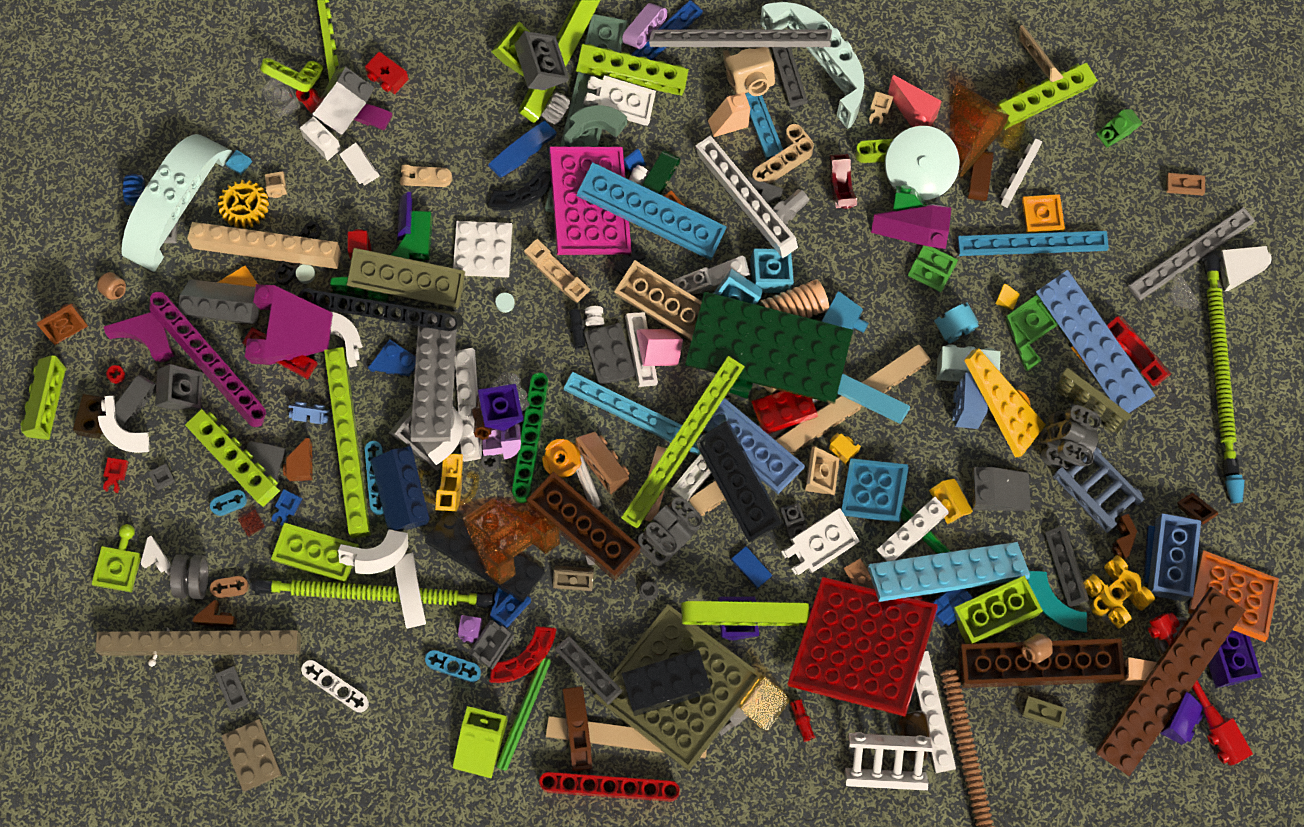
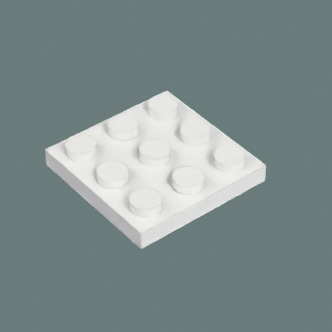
M457 221L453 268L465 271V276L509 277L513 224Z

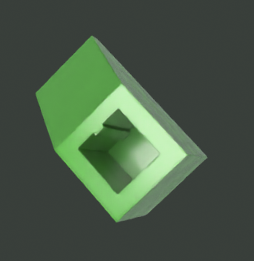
M1132 109L1122 110L1096 134L1108 148L1130 135L1142 122Z

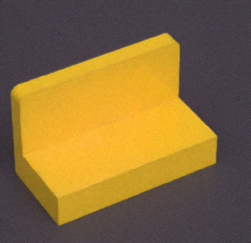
M955 479L942 481L929 490L932 497H936L949 511V514L944 517L947 524L973 512Z

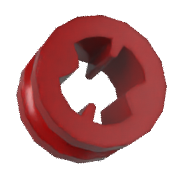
M113 365L108 368L106 376L110 382L119 384L125 379V372L120 366ZM115 371H118L120 375H117V377L114 379L112 374H115Z

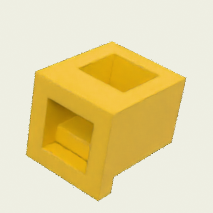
M837 433L831 438L829 449L843 463L847 464L850 458H853L859 452L861 446L859 444L854 446V442L850 437Z

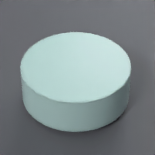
M300 265L296 270L297 279L304 284L312 282L315 278L314 268L311 265Z
M509 293L499 294L495 301L497 309L501 312H509L515 305L514 298Z

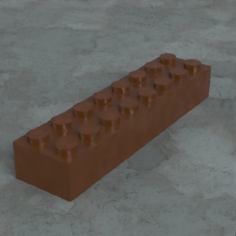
M1121 638L1052 641L1053 652L1051 656L1037 664L1027 661L1023 656L1022 648L1024 642L961 644L958 648L961 688L1117 683L1126 678Z

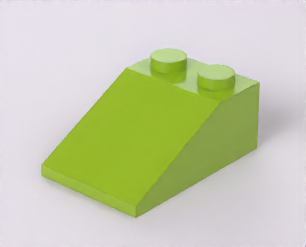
M517 22L510 27L491 53L503 64L524 77L515 49V43L524 31H530L521 22Z

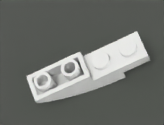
M742 255L710 269L705 267L674 279L673 284L689 294L695 295L716 290L731 268L743 277L750 275L746 258Z

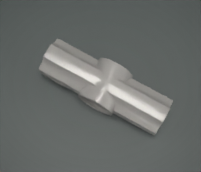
M798 189L785 201H780L772 210L787 225V221L792 220L796 216V213L809 202V198L803 190Z

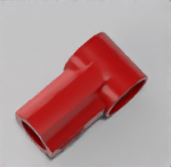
M311 88L309 90V97L306 99V92L297 90V99L312 114L320 100L317 91Z

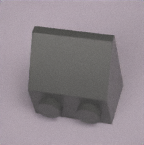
M171 364L158 369L155 406L170 410L201 409L203 372Z

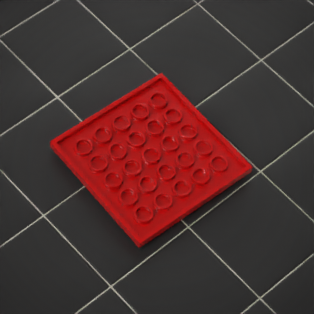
M822 577L787 683L788 686L906 716L938 605L908 597L879 602L875 589Z

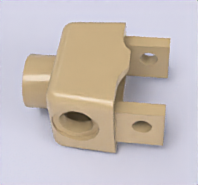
M748 48L732 56L728 50L723 51L727 80L736 94L749 92L753 96H760L766 93L770 86L775 84L774 62L768 48Z

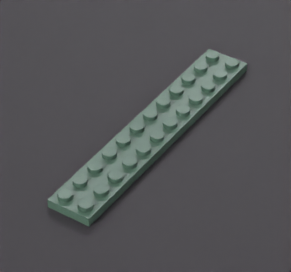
M593 14L585 45L592 44L598 48H609L614 52L621 53L627 20ZM597 58L594 59L596 62H601ZM611 63L613 66H618L617 63ZM578 72L564 132L570 126V117L577 111L589 107L583 104L587 93L596 95L597 89L587 88L590 77H596L601 80L602 77ZM592 128L585 131L572 147H599L603 129ZM563 133V137H562V141H561L560 147H569V146H567V145L565 144V142H564V133ZM551 186L545 211L554 213Z

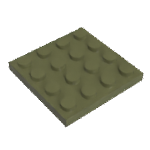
M1069 368L1064 371L1056 386L1058 388L1057 392L1062 397H1070L1074 400V405L1082 406L1099 414L1101 421L1105 423V429L1111 433L1114 431L1118 433L1132 416Z

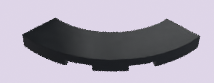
M540 167L537 174L527 185L518 190H494L487 205L488 208L493 210H512L536 201L552 186L550 169Z

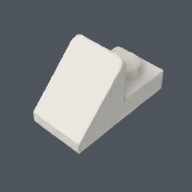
M149 536L141 565L147 568L156 562L155 564L161 573L165 571L170 575L171 563L156 540Z

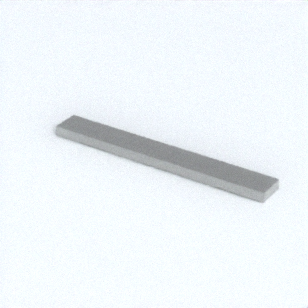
M1242 207L1128 285L1127 288L1138 301H1141L1201 260L1206 254L1211 253L1255 222L1254 218Z

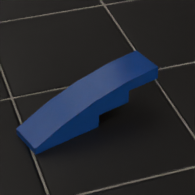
M543 121L508 146L488 166L502 178L527 162L528 157L538 152L542 145L556 137L557 132L547 122Z

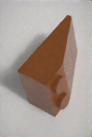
M73 302L63 305L60 310L45 315L42 320L37 322L39 328L54 345L88 327Z

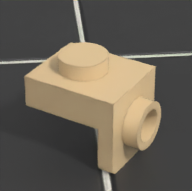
M283 171L265 174V188L268 197L279 198L282 195H287Z

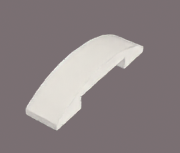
M405 554L395 565L406 628L425 625L426 620L420 596L414 554Z

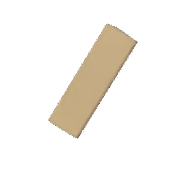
M1021 25L1019 27V40L1051 82L1062 79L1063 76L1032 35Z

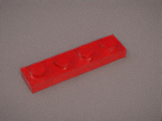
M252 327L242 344L246 346L247 339L266 340L267 335ZM304 355L293 357L291 360L276 362L307 380L318 365L315 360Z

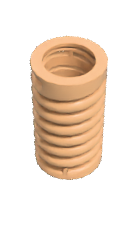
M818 279L807 282L806 285L802 284L799 287H794L792 290L774 295L772 298L768 297L766 300L759 301V306L811 318L812 315L828 311L829 302L822 284Z

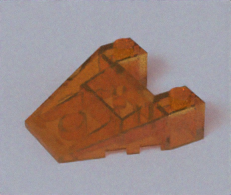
M495 499L490 500L463 518L487 574L500 585L516 575L513 557L533 544L546 554L560 545L559 527L547 518L532 516L526 510L523 512L514 509V506Z

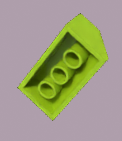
M52 355L39 359L38 364L34 367L33 374L35 377L29 388V401L25 404V419L21 422V432L26 437L50 440L66 367L56 356Z
M1025 575L954 607L958 628L966 644H978L1037 617L1043 612Z

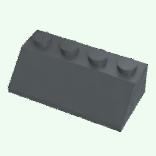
M192 279L188 281L180 294L178 310L185 317L256 326L260 311L253 303L256 287Z

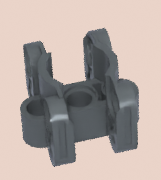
M1079 405L1067 408L1066 412L1060 410L1051 413L1048 420L1050 425L1045 427L1039 435V442L1047 446L1041 452L1042 461L1054 468L1060 469L1063 467L1065 470H1069L1074 465H1090L1094 460L1093 452L1098 443L1097 430L1101 425L1099 414ZM1089 416L1094 419L1093 426L1088 423ZM1082 452L1087 456L1086 462L1081 460ZM1064 460L1070 462L1069 467L1064 464Z
M675 498L669 507L665 505L644 529V532L637 538L636 543L641 547L640 552L654 565L661 566L665 564L699 530L703 518L684 498ZM680 504L682 508L677 510L675 507ZM688 511L689 513L684 517L683 514ZM688 517H695L698 524L692 525L688 521ZM643 540H647L648 544L643 545ZM658 551L664 555V560H657L655 552Z

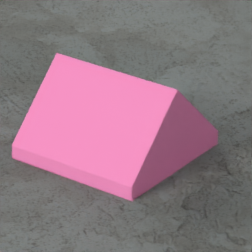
M672 329L636 330L643 366L678 365L683 339Z

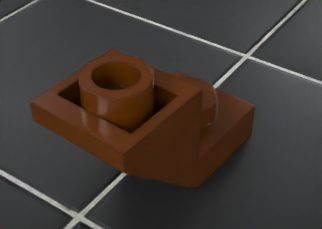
M1129 514L1121 516L1117 521L1119 532L1125 536L1117 539L1112 544L1114 555L1120 556L1123 560L1129 556L1137 533V529Z

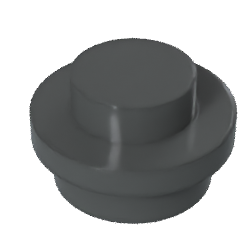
M646 581L640 585L639 594L642 599L652 601L658 596L659 589L654 582Z

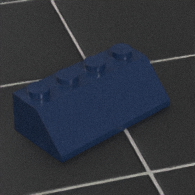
M412 447L393 449L372 458V469L387 530L403 531L426 526L430 519Z

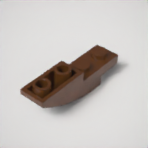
M583 686L562 688L572 771L592 769L591 743Z

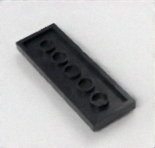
M729 421L721 423L696 440L695 443L748 542L755 541L784 523Z
M449 511L445 512L425 538L426 544L521 602L526 600L545 574L543 568Z

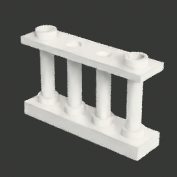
M862 732L849 733L850 747H855L853 768H845L846 786L928 790L927 773L922 772L924 751L932 752L930 737L922 735L916 737L864 734ZM863 748L875 749L873 769H861ZM883 749L895 750L893 770H881ZM904 750L916 751L914 771L912 772L902 771Z

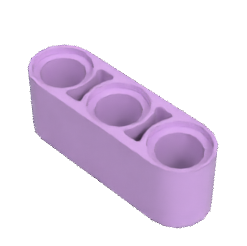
M648 3L625 30L623 42L638 49L643 48L650 40L652 30H658L666 20V8Z

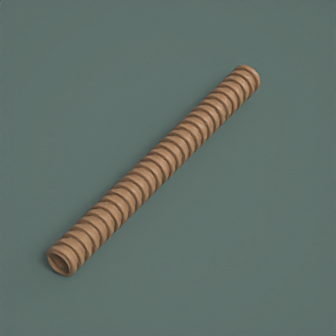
M946 670L940 676L943 677L941 681L944 683L943 689H946L944 694L947 695L946 701L949 702L947 706L950 707L949 713L952 715L950 719L953 720L952 726L955 727L953 732H956L954 736L958 740L956 744L959 745L957 748L960 751L959 757H962L960 762L963 763L962 769L965 770L963 775L966 776L965 782L968 783L966 788H969L968 794L971 796L969 800L972 801L971 807L974 809L972 813H975L973 818L977 821L975 826L995 827L992 826L993 820L990 818L992 814L989 813L991 809L987 805L989 801H986L988 796L984 793L986 788H983L984 782L981 780L983 776L980 775L982 771L978 767L980 763H977L979 758L975 755L977 750H974L976 746L973 744L974 738H971L973 733L970 731L971 726L968 725L970 720L967 719L968 713L965 712L967 708L964 707L965 701L962 700L964 695L961 694L962 689L959 687L961 683L958 682L960 679L957 676L958 670Z

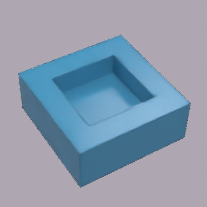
M236 150L225 164L233 171L242 175L252 163V160Z

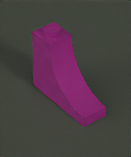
M151 312L104 326L105 334L109 339L130 338L144 344L156 362H166L170 360V357H174L167 330Z

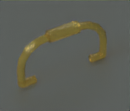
M428 470L419 471L418 475L421 487L423 475H430V471ZM468 474V478L474 479L473 490L468 498L460 501L459 506L469 503L476 496L479 484L478 474ZM423 491L425 501L436 506V500L426 496Z

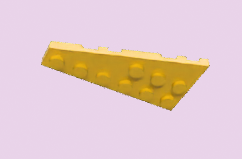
M979 348L973 349L964 361L1014 456L1021 457L1046 424Z

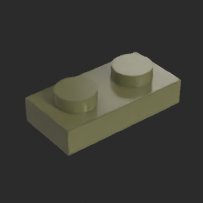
M1028 696L1022 716L1061 729L1067 708Z

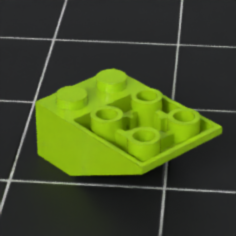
M467 706L461 726L453 769L492 779L508 721L507 716Z

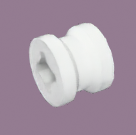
M590 306L584 309L585 315H587L585 320L587 326H601L604 324L602 307Z

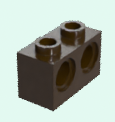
M83 394L73 431L77 435L100 439L101 434H104L99 425L98 416L106 415V412H102L101 401L105 400V398ZM96 405H100L97 411H92ZM95 423L92 429H87L89 424Z

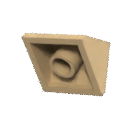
M812 447L805 491L835 495L840 458L817 447Z

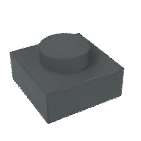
M167 464L148 472L158 491L176 482Z

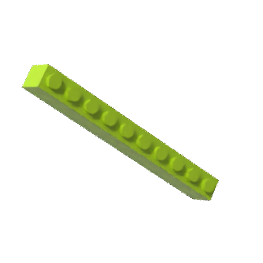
M343 347L324 350L348 532L351 538L370 536L371 531L347 356Z

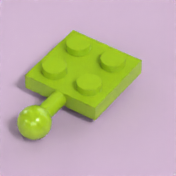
M124 524L120 527L119 535L121 540L118 549L101 547L92 580L93 586L132 593L142 556L140 553L126 551L129 539L135 534V529L132 525Z

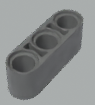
M141 374L136 376L115 404L116 420L123 429H127L130 426L128 424L134 421L141 411L140 408L146 405L152 396L151 393L156 391L157 384Z

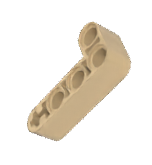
M791 124L787 127L785 141L789 147L753 170L752 178L759 182L771 184L812 156L814 143L801 126ZM790 134H796L798 136L792 137ZM802 147H806V148H808L809 150L804 151V150H802L801 148H802ZM786 157H792L794 160H787ZM776 166L779 169L773 170L771 167Z

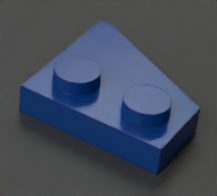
M498 588L490 618L507 629L530 604L531 598L527 597L524 602H521Z

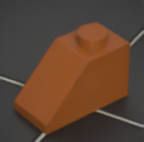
M305 438L286 458V464L283 465V474L289 481L313 480L312 442L310 438Z

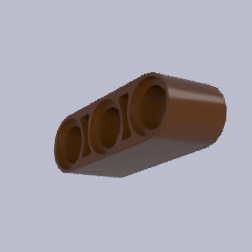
M975 149L967 199L986 202L994 152Z

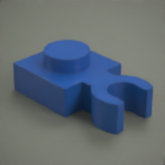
M283 489L275 505L279 511L273 514L271 520L276 522L278 517H282L280 525L283 526L284 523H288V514L294 516L303 498Z

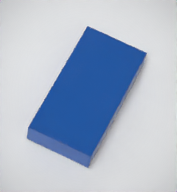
M747 546L731 559L757 589L772 577V574Z

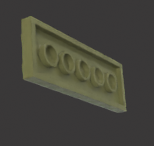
M353 248L346 286L459 308L465 271Z

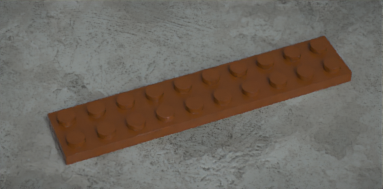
M1210 587L1095 753L1130 776L1179 707L1185 693L1189 692L1246 610L1213 587Z

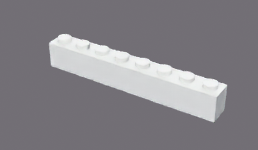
M710 135L695 145L699 158L779 255L784 258L798 248L796 237Z

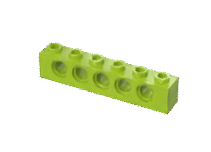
M582 44L576 69L577 72L602 78L605 75L641 87L681 96L685 90L689 70L681 65L674 66L663 61L649 60L646 57L631 56V54L625 52H614L612 49H602L592 44ZM597 58L601 62H596L594 59ZM611 63H617L619 66H613ZM647 71H651V72H653L654 74H653V75L648 74ZM664 75H669L671 79L666 78Z
M1087 62L1082 65L1078 63L1072 66L1068 72H1065V70L1061 71L1060 73L1063 78L1051 82L1047 78L1039 86L1034 84L1027 88L1024 93L1019 91L1011 99L1007 100L1005 98L999 101L997 107L992 112L1002 129L1005 130L1091 88L1098 80Z
M201 409L185 426L256 502L264 507L280 492L276 487L278 482L271 475L267 477L264 474L265 468L259 462L255 464L252 461L254 457L246 449L242 451L239 448L242 444L235 437L231 439L228 436L229 430L223 424L219 426L216 423L218 419L211 412L207 414ZM211 428H213L212 432L209 433V434H207L208 431H209ZM222 441H225L224 444L221 447H219L220 443ZM237 453L236 457L231 460L232 455ZM246 466H249L248 470L246 472H243V469ZM258 479H261L260 483L258 485H255V482Z

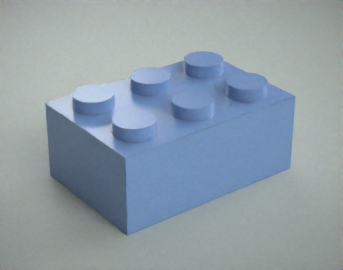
M965 373L953 394V402L956 403V406L953 409L952 421H955V427L978 429L987 414L988 405L972 374Z

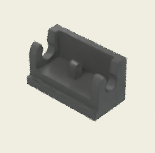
M490 620L469 651V654L479 663L493 669L514 638V635L505 627H500L496 622Z

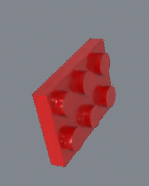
M780 391L751 401L760 427L767 434L818 417L812 398L786 391Z

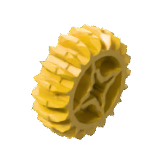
M241 180V183L238 184L234 181V186L228 185V190H222L223 196H219L221 202L218 203L219 213L224 221H228L230 226L234 224L235 228H239L242 225V228L246 229V224H249L253 228V222L260 223L258 218L265 219L263 213H268V196L264 193L265 191L262 187L259 188L257 183L253 184L250 180L245 183L244 180ZM233 198H235V202L232 204V207L229 208L231 201L233 200ZM258 199L257 205H256L255 209L252 210V209H251L252 206L255 204V201Z

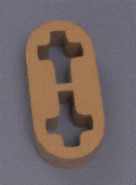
M242 576L217 579L210 585V591L216 598L242 595L249 589L248 581ZM238 581L244 584V586H241V590H238L236 587L231 588V586L237 585ZM219 584L222 587H228L227 589H222L220 594L215 591Z

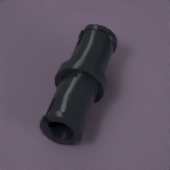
M573 309L568 312L574 348L586 347L583 334L585 328L581 321L580 309Z

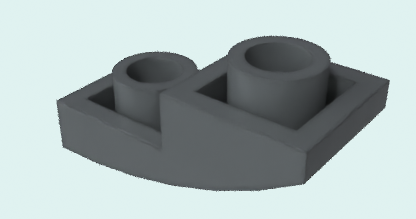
M799 503L780 508L789 539L807 529Z

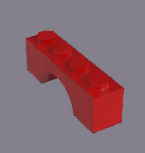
M1117 316L1107 325L1124 351L1133 359L1140 372L1152 386H1158L1172 374L1122 316Z

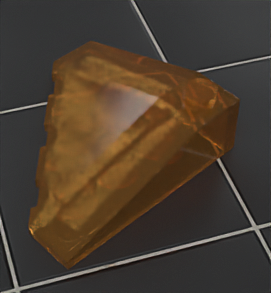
M957 82L950 97V105H953L954 113L950 115V128H954V138H951V140L955 144L959 155L957 175L963 177L1001 133L1007 123L1009 114L965 85Z

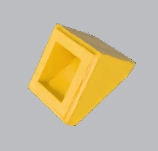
M1004 284L995 304L1013 311L1020 294Z

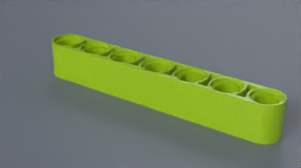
M686 601L681 603L682 624L799 626V624H803V626H806L810 616L808 603Z

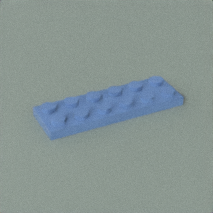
M725 398L703 430L707 433L721 423L729 421L760 480L777 494L804 469L802 462Z

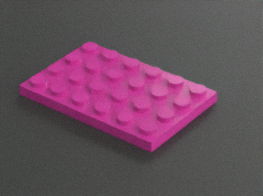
M550 147L549 158L557 255L631 254L629 221L576 196L592 162L625 178L623 147Z

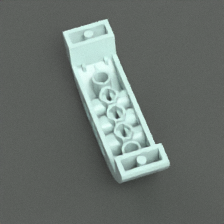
M788 2L770 3L762 6L760 24L765 30H782L787 26L791 30L832 29L831 47L806 48L845 93L846 96L839 102L837 117L849 129L858 115L864 90L862 66L853 52L850 43L844 41L839 30L833 28L823 16L806 6Z
M199 134L188 136L179 142L166 156L137 200L124 231L122 256L155 272L164 258L160 247L214 164L217 163L224 166L232 154V150Z

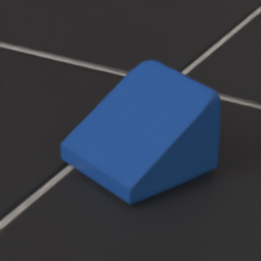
M635 149L624 158V167L630 174L637 165L642 167L646 165L639 149Z

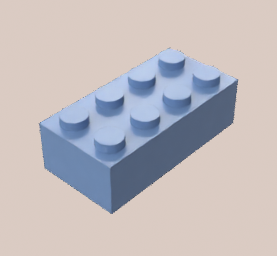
M1163 513L1156 519L1148 589L1154 596L1185 602L1193 597L1201 528L1200 520Z

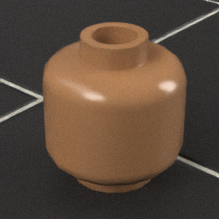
M108 272L99 278L97 289L109 300H116L125 294L126 283L115 273Z
M1035 634L1024 641L1022 654L1027 661L1036 664L1051 656L1053 652L1052 641L1043 634Z

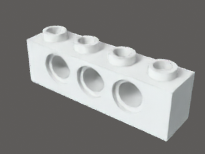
M934 497L877 549V552L886 561L898 560L948 515L949 511Z

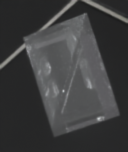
M1180 272L1177 273L1172 279L1166 302L1168 305L1193 311L1200 303Z

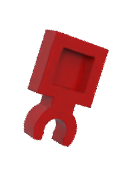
M108 457L103 475L105 478H108L103 485L105 491L108 492L109 486L114 485L113 491L115 493L119 492L120 485L118 481L125 480L129 463L127 460Z

